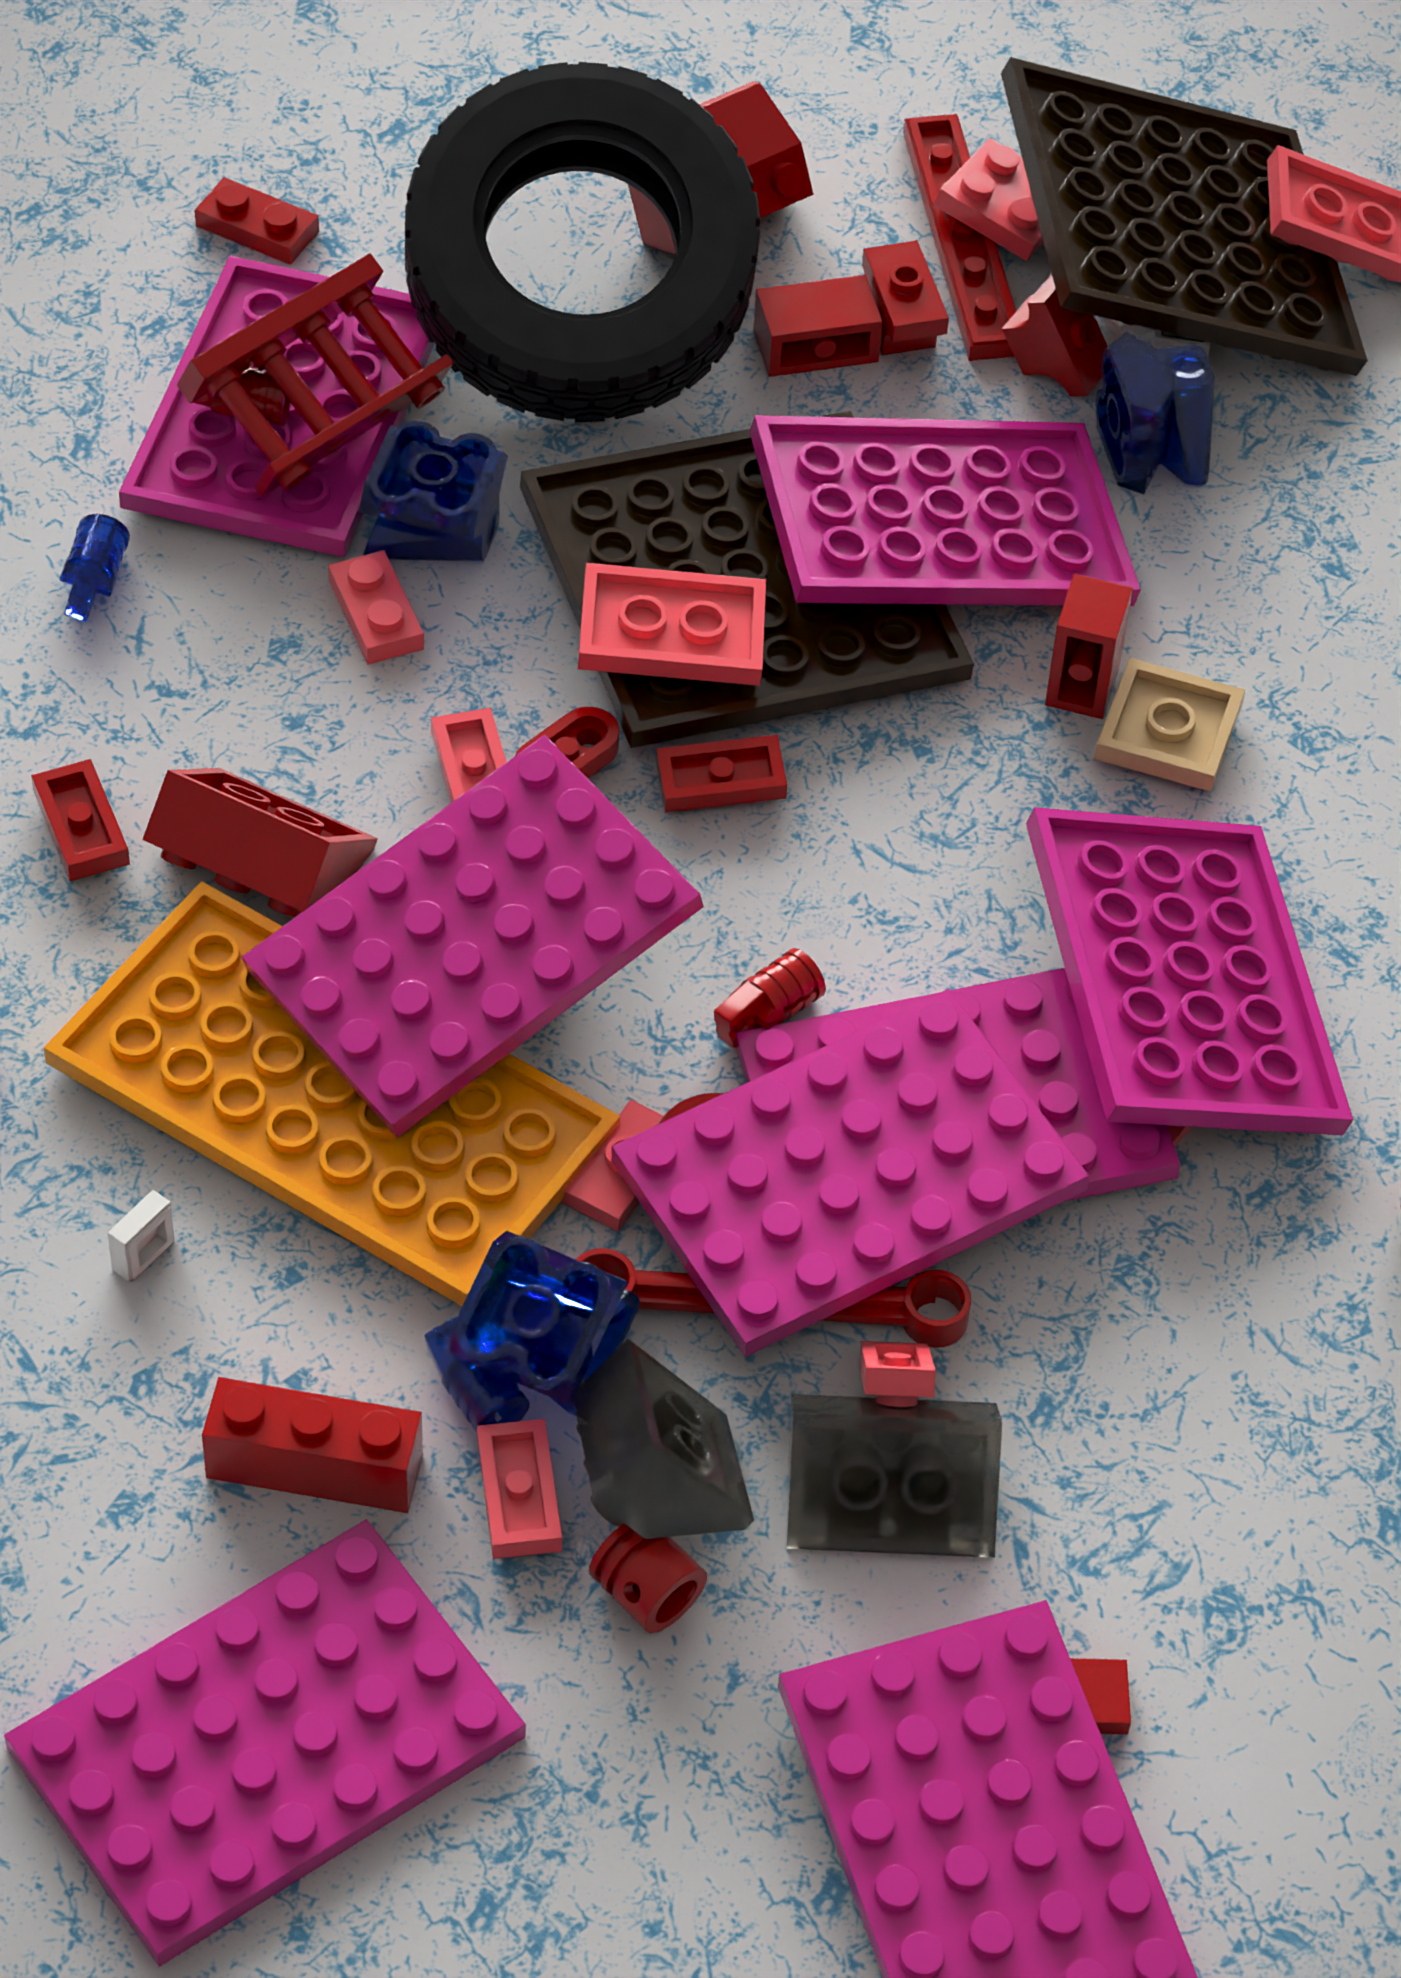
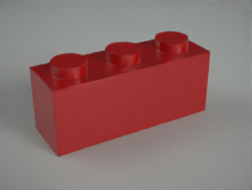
M218 1377L202 1432L206 1478L409 1513L423 1457L422 1412Z

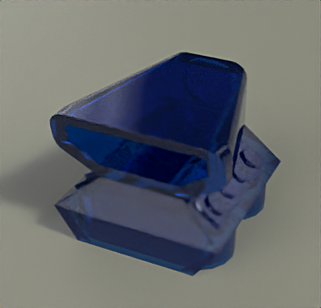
M1126 331L1111 343L1109 348L1103 350L1101 362L1103 388L1097 391L1095 400L1097 430L1117 485L1145 494L1160 463L1183 483L1205 485L1208 482L1210 472L1215 376L1205 350L1196 344L1155 348Z
M412 420L403 422L398 426L390 425L363 486L359 512L377 516L363 555L384 550L389 560L483 562L499 525L500 489L508 455L504 451L497 450L495 443L481 434H463L452 440L440 437L438 430L432 424L424 421Z
M505 1231L492 1242L451 1329L449 1354L544 1394L567 1413L580 1419H585L589 1416L638 1312L639 1297L625 1289L628 1281L602 1271L591 1263L578 1261L540 1245L531 1238Z

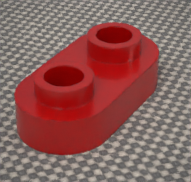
M580 707L568 712L522 745L515 756L545 734L587 778H590L617 756L619 751V724L615 717L606 710L597 707ZM591 744V745H594V746H593V747H585V746H582V745Z

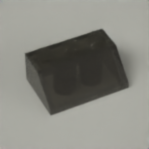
M627 1339L572 1394L578 1421L576 1429L582 1441L585 1456L583 1464L589 1476L592 1491L590 1499L593 1506L612 1525L620 1527L625 1523L645 1539L745 1530L754 1521V1516L727 1414L639 1346Z
M791 1394L787 1488V1549L995 1558L1002 1419L997 1403L918 1399L916 1406L892 1407L877 1403V1398Z

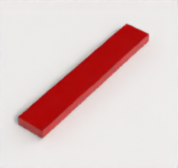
M958 114L905 118L903 134L968 360L1015 357L1002 328L1015 314L1016 308L996 243L934 206L940 188L970 159Z

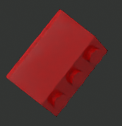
M750 82L699 104L714 117V122L717 126L721 125L738 147V157L744 158L754 182L751 191L757 193L760 218L814 195L802 143L760 82ZM628 184L642 243L676 255L672 233L661 212L644 194Z
M221 768L167 770L142 840L162 848L160 857L163 860L186 869L194 870L197 865L216 873L214 882L218 885L244 894H248L250 889L270 897L267 905L273 910L296 917L358 872L373 852L378 838Z

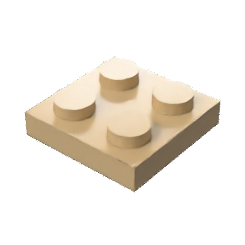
M1129 657L1097 741L1094 759L1212 792L1243 704L1245 689Z

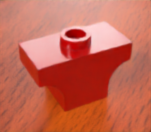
M918 240L863 248L862 267L882 319L881 355L936 347L937 336L946 335L948 332L949 316Z
M1052 274L1034 295L1029 296L1002 328L1023 375L1048 376L1061 384L1070 397L1088 396L1115 363L1094 315L1079 314L1069 309L1060 308Z

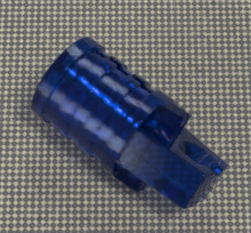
M89 514L79 521L74 543L69 556L66 558L60 576L61 582L72 585L64 612L66 616L86 622L96 594L108 597L112 594L120 563L130 541V533L126 526L112 516Z
M459 1316L445 1321L442 1325L433 1328L424 1335L429 1354L442 1379V1385L452 1395L453 1401L462 1410L463 1415L472 1424V1428L476 1433L477 1426L517 1422L524 1418L530 1406L528 1398L519 1389L513 1377L509 1376L508 1370L499 1361L493 1349ZM496 1412L501 1417L500 1421H496L495 1419Z

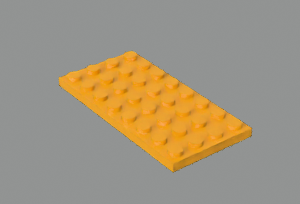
M201 881L43 1047L45 1063L470 1311L563 1200L564 1190L618 1127L620 1115L517 1057L508 1054L399 1137H396L246 969L242 956L283 926Z

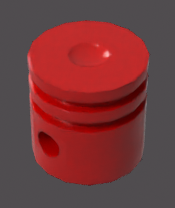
M647 1514L636 1515L615 1529L600 1545L589 1565V1575L595 1581L601 1583V1587L611 1594L613 1599L650 1634L664 1630L681 1618L695 1603L707 1582V1572L672 1538L668 1537V1534L661 1527L656 1526V1522Z

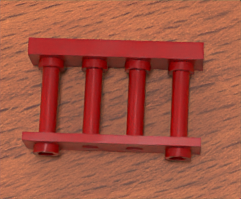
M371 253L191 359L177 383V387L190 404L208 393L213 398L220 396L270 463L254 487L261 497L278 486H281L284 491L291 490L312 473L313 470L310 466L410 404L414 403L417 409L426 406L445 389L441 382L454 364L449 355L446 354L423 368L372 302L375 298L372 290L384 270ZM342 312L347 317L355 316L403 381L379 395L328 327L331 325L330 319ZM299 338L303 344L311 343L359 406L357 410L336 423L284 356L287 351L285 347ZM254 365L259 371L265 369L315 436L290 450L240 385L239 381L242 378L240 374Z

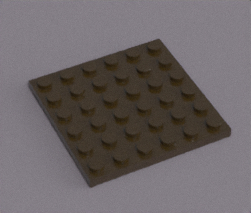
M1013 57L1009 58L1001 72V77L1060 308L1069 309L1079 314L1086 313L1120 321L1127 325H1138L1164 331L1178 337H1189L1220 344L1226 348H1237L1263 354L1278 360L1284 359L1302 363L1325 371L1332 370L1353 376L1358 375L1368 360L1337 261L1333 260L1330 256L1303 246L1288 244L1281 238L1271 235L1267 160L1277 145L1304 155L1296 130Z
M851 411L818 416L854 418ZM750 429L521 471V492L580 630L586 563L766 579L763 669L760 686L598 671L630 748L971 680L974 662L945 604L796 603L751 440Z

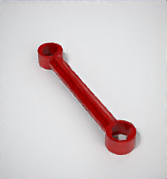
M596 1248L586 1251L575 1259L570 1268V1307L579 1319L591 1325L609 1326L619 1323L631 1313L632 1309L715 1314L688 1273L635 1270L628 1257L613 1249ZM928 1270L913 1277L907 1287L890 1286L821 1321L903 1326L907 1335L917 1343L928 1344L932 1348L947 1347L960 1340L966 1332L971 1307V1293L966 1283L957 1275L944 1270ZM604 1276L618 1280L625 1287L620 1294L611 1298H595L583 1292L590 1284L603 1281ZM936 1298H942L951 1302L958 1309L959 1313L950 1319L933 1320L924 1317L917 1310L925 1304L935 1303Z

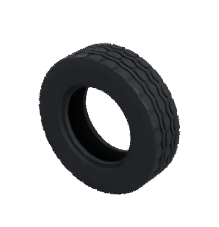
M562 62L540 65L538 69L530 71L524 69L500 78V82L494 85L491 83L466 98V103L462 107L460 105L457 106L438 125L437 135L432 134L418 157V165L420 166L413 169L407 191L408 201L405 205L406 282L412 307L418 310L417 319L429 342L436 343V352L441 357L448 354L454 362L451 369L454 372L459 371L463 375V380L486 396L490 394L497 398L498 403L525 413V411L535 413L536 417L558 421L575 419V422L605 421V418L615 417L617 420L643 413L645 408L650 406L656 408L680 396L681 390L685 387L690 389L709 373L712 362L718 363L734 341V333L740 330L752 294L761 232L758 228L760 226V214L757 193L751 191L754 182L744 158L737 155L738 147L721 125L717 126L714 122V117L694 99L691 98L689 100L683 96L682 91L658 78L654 80L647 77L645 73L622 66L615 68L609 67L605 63L578 62V64ZM571 171L604 174L636 188L657 207L672 233L676 256L670 269L657 286L639 300L625 307L598 314L560 312L542 306L517 291L505 279L494 263L486 242V234L500 207L516 191L548 175Z

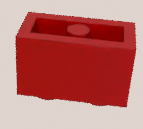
M866 274L756 289L753 330L769 377L879 362L882 319Z
M1074 573L1056 627L1045 700L1046 706L1099 719L1104 718L1120 667L1133 587Z

